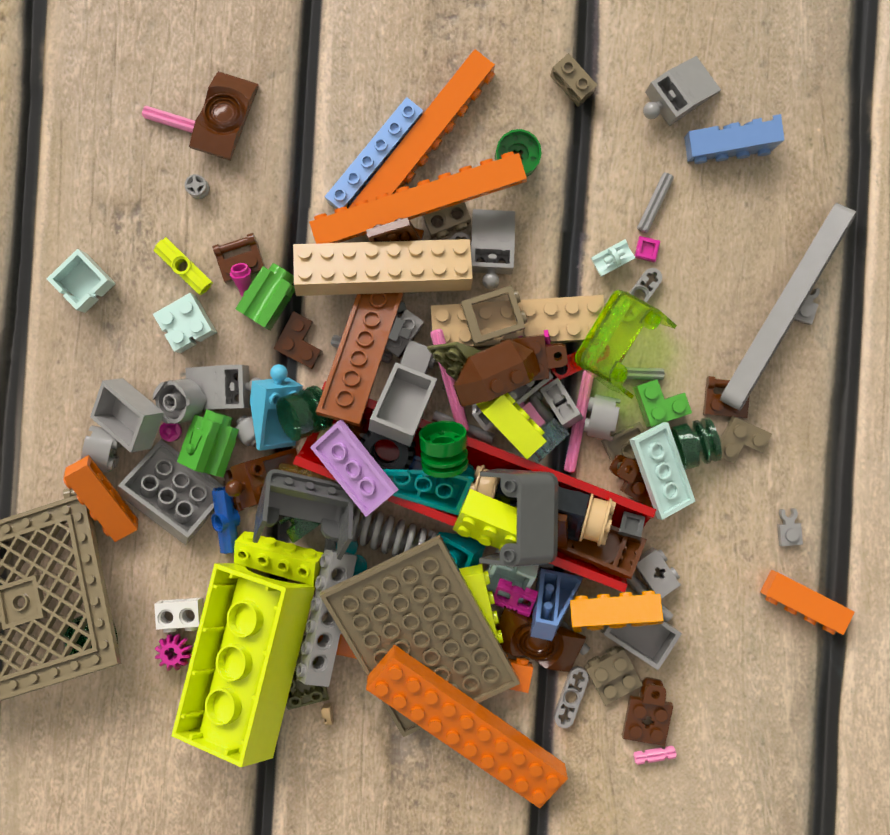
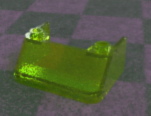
M616 290L607 301L575 356L576 364L608 389L632 399L634 395L622 386L627 378L628 371L621 364L643 326L653 330L659 324L673 329L677 325L656 307L626 291Z

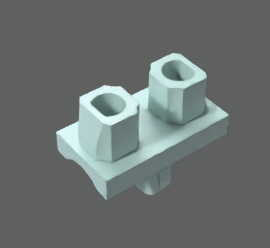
M626 239L591 257L600 277L635 259Z

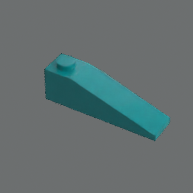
M383 469L399 489L392 496L455 515L459 514L473 481V477L465 474L450 478H435L427 475L423 470Z

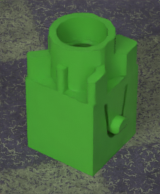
M272 263L269 269L263 266L248 290L244 292L241 301L235 309L271 331L295 292V287L292 285L294 276L275 263Z
M206 409L204 417L195 414L191 425H189L177 462L194 471L223 478L239 429L230 426L233 418Z

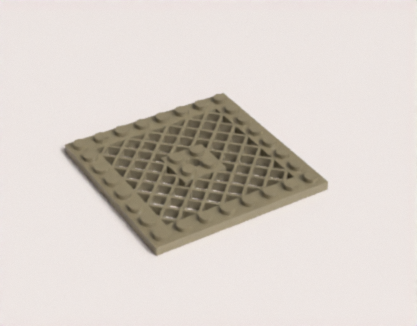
M77 495L1 519L0 549L3 547L7 552L2 559L0 558V576L5 568L11 572L6 580L0 577V583L3 584L0 586V631L1 629L9 630L6 636L0 633V640L3 641L0 645V660L6 663L2 672H0V701L122 664L93 520L86 505H82L78 501ZM53 527L50 533L45 531V529ZM61 527L67 530L62 540L56 537ZM33 533L30 539L25 537L26 535ZM41 534L47 537L42 547L36 544ZM70 539L72 542V546L68 545ZM13 540V542L11 543L10 546L5 543V542H8V541ZM24 541L27 545L21 553L16 549L20 542ZM53 541L59 544L54 554L48 551ZM33 548L39 551L34 560L28 557ZM65 548L71 551L66 561L60 558ZM13 554L19 557L14 566L9 564ZM45 555L51 558L46 568L40 565ZM74 560H75V562H76V567H74V566L72 565V563L74 562ZM25 561L31 564L26 574L20 571ZM57 562L63 565L58 575L52 572ZM37 569L43 572L41 577L40 575H34ZM69 569L75 572L70 582L64 579ZM17 575L23 578V579L14 581ZM49 576L55 579L50 589L44 586ZM78 581L80 583V588L76 587ZM61 583L67 586L62 596L56 593ZM73 591L80 594L75 603L68 600ZM23 596L25 604L22 608H19L18 600ZM53 597L59 600L54 610L48 607ZM82 603H84V608H85V610H83L82 608H80V606L82 605ZM65 605L71 608L67 617L60 614ZM47 612H48L49 614H51V616H50V618L48 619L47 623L45 624V623H43V622L40 621V620L45 619V618H48V617H47ZM77 612L84 616L79 625L72 622ZM56 619L63 622L59 631L52 628ZM87 623H88L89 632L84 629V628L86 627ZM29 624L26 630L20 627ZM36 625L43 628L38 638L32 635ZM69 626L75 629L71 639L64 636ZM16 632L23 635L18 644L12 641ZM48 633L55 636L51 645L44 642ZM81 634L88 637L83 647L76 643ZM28 639L35 643L30 652L24 649ZM61 640L67 643L63 653L56 650ZM8 645L14 649L10 658L4 655ZM40 647L47 650L43 659L36 656ZM73 648L79 651L78 653L69 655ZM20 653L26 656L22 666L16 663ZM52 655H55L59 658L53 661H49ZM32 661L38 664L37 666L29 668ZM12 667L18 670L17 672L9 674Z

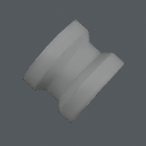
M193 174L185 181V189L193 198L203 199L208 195L210 187L202 176Z

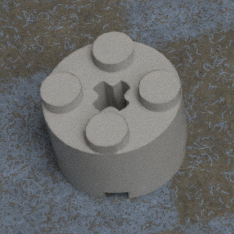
M188 378L162 382L156 387L153 394V400L156 399V406L164 412L161 421L168 424L192 421L195 414L200 416L207 400L200 387Z
M597 394L594 397H590L587 411H591L590 419H585L583 432H587L588 437L613 441L614 437L610 436V432H615L620 407H616V403L620 404L621 399Z
M92 425L89 431L93 432L91 437L86 436L81 459L89 455L102 472L109 473L113 468H117L119 456L116 455L117 448H121L122 445L102 427Z

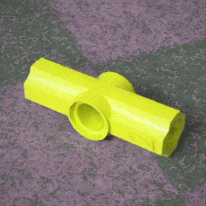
M167 237L155 245L153 251L200 296L211 288L213 282ZM187 262V269L181 272L179 270L180 264Z

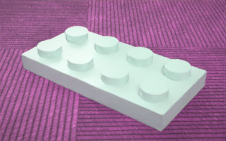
M662 422L629 439L652 506L656 509L657 519L663 520L695 502L668 422Z

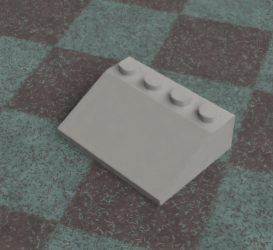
M161 439L118 485V493L123 499L183 544L187 545L214 511L212 490L224 486L207 473L194 471L178 463L177 460L180 453Z

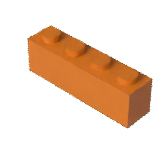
M89 455L66 467L63 478L65 485L69 489L72 488L78 501L82 505H86L93 520H98L102 525L106 536H110L116 542L138 530L139 519Z
M774 570L770 571L760 593L766 595V601L776 606L778 602L784 604V610L794 615L797 612L803 614V619L813 625L816 622L823 624L822 629L833 635L836 632L844 635L855 613L853 610Z

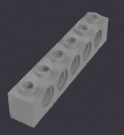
M325 549L324 554L321 556L320 574L315 581V597L310 605L311 615L306 623V638L301 646V661L296 668L297 679L305 685L329 687L341 631L322 601L320 592L353 577L357 556L345 552L342 559L339 560L337 559L336 550ZM337 569L336 576L332 578V572ZM328 613L327 619L322 622L323 615ZM323 634L322 641L317 643L319 636ZM318 657L317 663L313 665V660Z

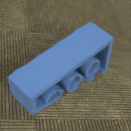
M781 114L774 115L771 121L762 122V118L752 119L751 122L744 124V126L736 122L724 126L722 130L719 129V126L689 131L684 137L687 162L694 161V164L706 163L709 159H715L719 162L728 160L729 157L736 156L737 159L749 157L750 154H758V156L771 154V151L784 141Z

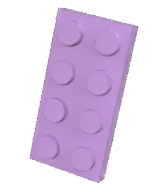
M343 420L336 422L310 447L365 517L370 515L399 490Z

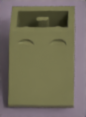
M459 342L427 347L433 358L444 367L446 373L455 381L458 379L468 357L481 352V350Z
M306 635L303 636L302 643L305 641ZM301 647L286 703L288 710L329 700L327 687L305 685L297 679L296 668L301 661ZM318 657L313 660V665L317 663Z

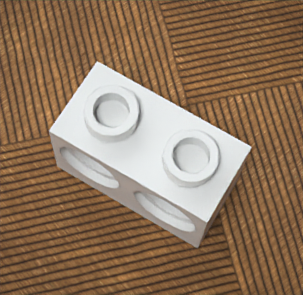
M203 597L160 600L154 604L156 630L163 629L165 633L177 631L176 628H185V631L198 630L203 611ZM187 610L194 612V620H190L186 616ZM166 611L172 613L173 621H168L165 618Z

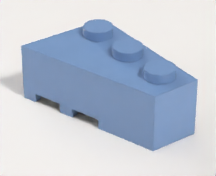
M541 568L535 587L538 595L533 606L531 637L553 640L570 607V600H574L583 577Z

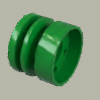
M523 129L511 130L499 140L494 156L495 160L502 159L501 155L508 152L520 153L526 177L534 172L540 162L542 154L541 145L537 137L531 132Z
M438 421L421 428L419 442L422 451L421 466L423 472L435 478H450L460 475L467 470V431L463 425L453 421Z

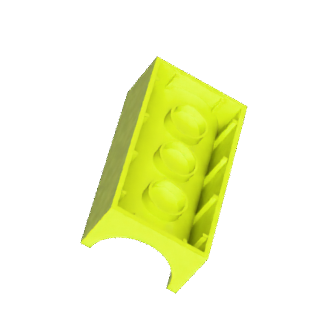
M214 563L171 736L242 768L272 759L274 756L315 586L267 578L251 572L252 568L235 563Z

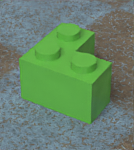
M658 379L633 387L646 427H653L662 422L692 413L685 393L664 399Z

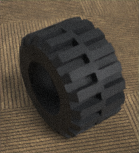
M370 430L364 434L360 441L382 469L408 470L416 452L414 450L416 446L415 441H412L411 446H407ZM382 439L394 442L399 449V457L393 461L381 459L375 450L376 442Z

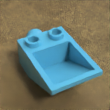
M276 364L271 368L270 375L272 379L252 381L250 406L256 446L259 451L296 446L303 385L289 377L286 378L288 375L287 368L281 364Z

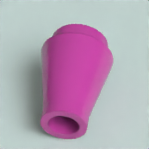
M238 263L231 267L230 276L240 295L243 296L244 292L251 285V269L245 263Z

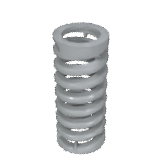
M353 502V533L351 542H355L360 536V545L366 546L371 539L370 547L372 550H377L382 543L381 552L383 554H388L393 546V557L401 554L403 550L405 552L425 542L427 529L421 528L414 539L416 525L413 523L409 525L403 536L406 524L403 519L399 520L392 533L395 517L392 515L388 516L380 531L384 518L382 511L377 513L370 528L369 525L373 512L367 517L363 515L358 525L361 510ZM430 530L428 540L436 537L438 533Z

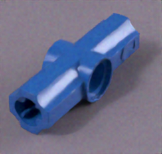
M217 487L212 490L215 510L211 517L212 526L218 532L220 553H234L235 540L238 538L237 526L240 525V515L234 508L233 497L226 493L225 487Z

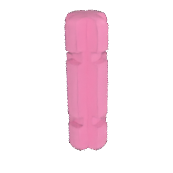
M667 746L665 749H662V747L645 750L644 753L642 751L634 752V761L637 765L645 764L646 761L653 763L664 761L665 758H668V760L676 758L674 746Z

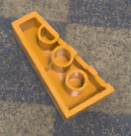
M643 591L642 595L633 596L632 592L620 593L619 597H610V594H599L597 598L588 599V596L582 595L575 596V600H570L574 633L582 632L583 627H587L591 631L603 629L605 625H609V628L617 629L627 627V624H631L632 627L663 624L661 595L655 594V591Z

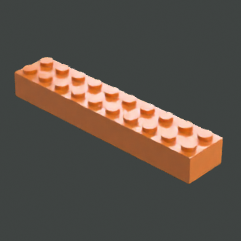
M395 644L367 676V691L538 808H541L568 779L564 762Z

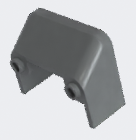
M278 469L270 470L267 473L256 511L253 542L258 543L264 527L275 525L279 515L321 523V533L323 536L337 541V559L341 560L352 541L353 500L337 482Z
M512 469L481 471L480 476L501 478L502 492L508 497L517 498L516 543L503 545L500 553H493L479 558V563L512 567L544 565L553 562L557 557L558 547L557 477L551 472Z

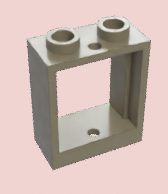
M512 285L461 301L474 345L525 329L524 324L527 323V318L524 310L520 311L519 309L520 296L517 290H513ZM508 294L517 324L481 336L472 305Z

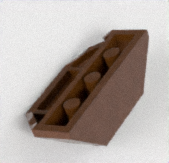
M507 339L469 356L453 386L460 405L463 407L491 401L530 383L541 370L534 350Z

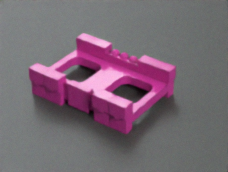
M500 578L494 594V605L502 608L505 605L506 608H513L514 611L517 610L518 614L529 617L538 591L527 587L523 590L519 586H512L511 581ZM501 590L511 595L510 599L498 595V591ZM519 598L529 600L531 605L519 604L518 600Z

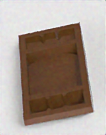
M218 71L208 87L202 111L196 118L189 147L231 161L259 84Z
M611 525L605 545L598 546L597 542L587 539L579 541V535L578 542L568 539L567 548L557 547V551L572 559L592 564L605 573L632 579L647 539L641 537L638 540L618 534L619 528Z
M505 606L499 623L496 625V629L502 632L504 642L500 643L502 649L512 656L530 658L546 669L570 672L586 640V636L574 633V631L560 626L552 641L531 637L532 615L530 614L527 617L518 614L517 610L514 611L513 608L509 609Z

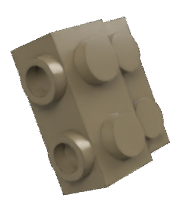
M614 646L606 651L607 654L600 658L599 656L591 658L587 661L588 664L584 666L605 706L643 686L622 646Z

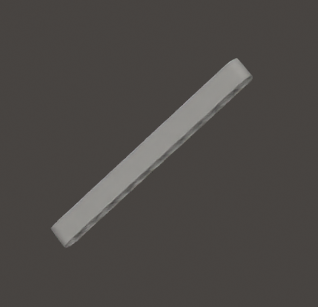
M839 203L833 206L726 386L720 401L739 411L742 409L853 222L857 211Z

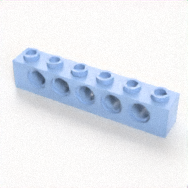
M406 97L325 195L327 202L335 209L345 206L348 209L422 116L423 110Z

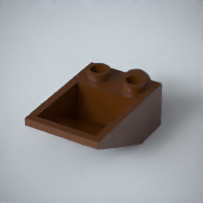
M296 448L231 466L230 470L233 480L227 482L225 486L226 493L231 497L239 496L242 509L259 504L264 481L270 470L278 469L304 475L302 468L293 464L297 455Z

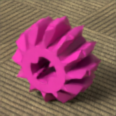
M168 634L166 639H160V645L155 647V650L159 652L155 659L162 660L159 664L161 667L167 664V671H170L173 667L176 671L179 670L181 665L186 666L188 664L187 659L191 658L192 654L188 651L192 649V645L186 646L185 643L188 641V638H184L181 641L180 634H176L175 637L172 634ZM174 648V653L177 655L173 656V651L170 650Z

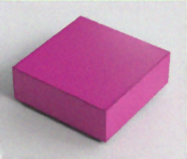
M639 236L634 254L635 258L653 263L656 262L660 241Z

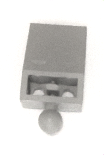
M695 56L668 70L650 83L645 93L652 102H648L644 106L643 113L648 119H655L661 114L668 125L671 126L716 95L721 89L698 57Z
M473 209L471 234L472 272L486 273L482 279L484 287L495 289L499 285L497 274H512L514 269L515 211Z
M248 365L185 368L186 379L194 381L206 396L207 400L203 410L250 408L252 381L262 380L261 378L249 380Z

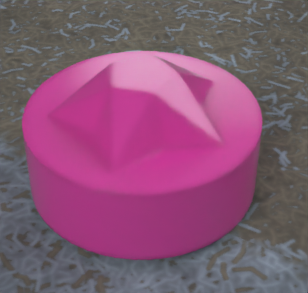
M162 423L159 433L163 440L173 442L181 437L182 427L179 423Z

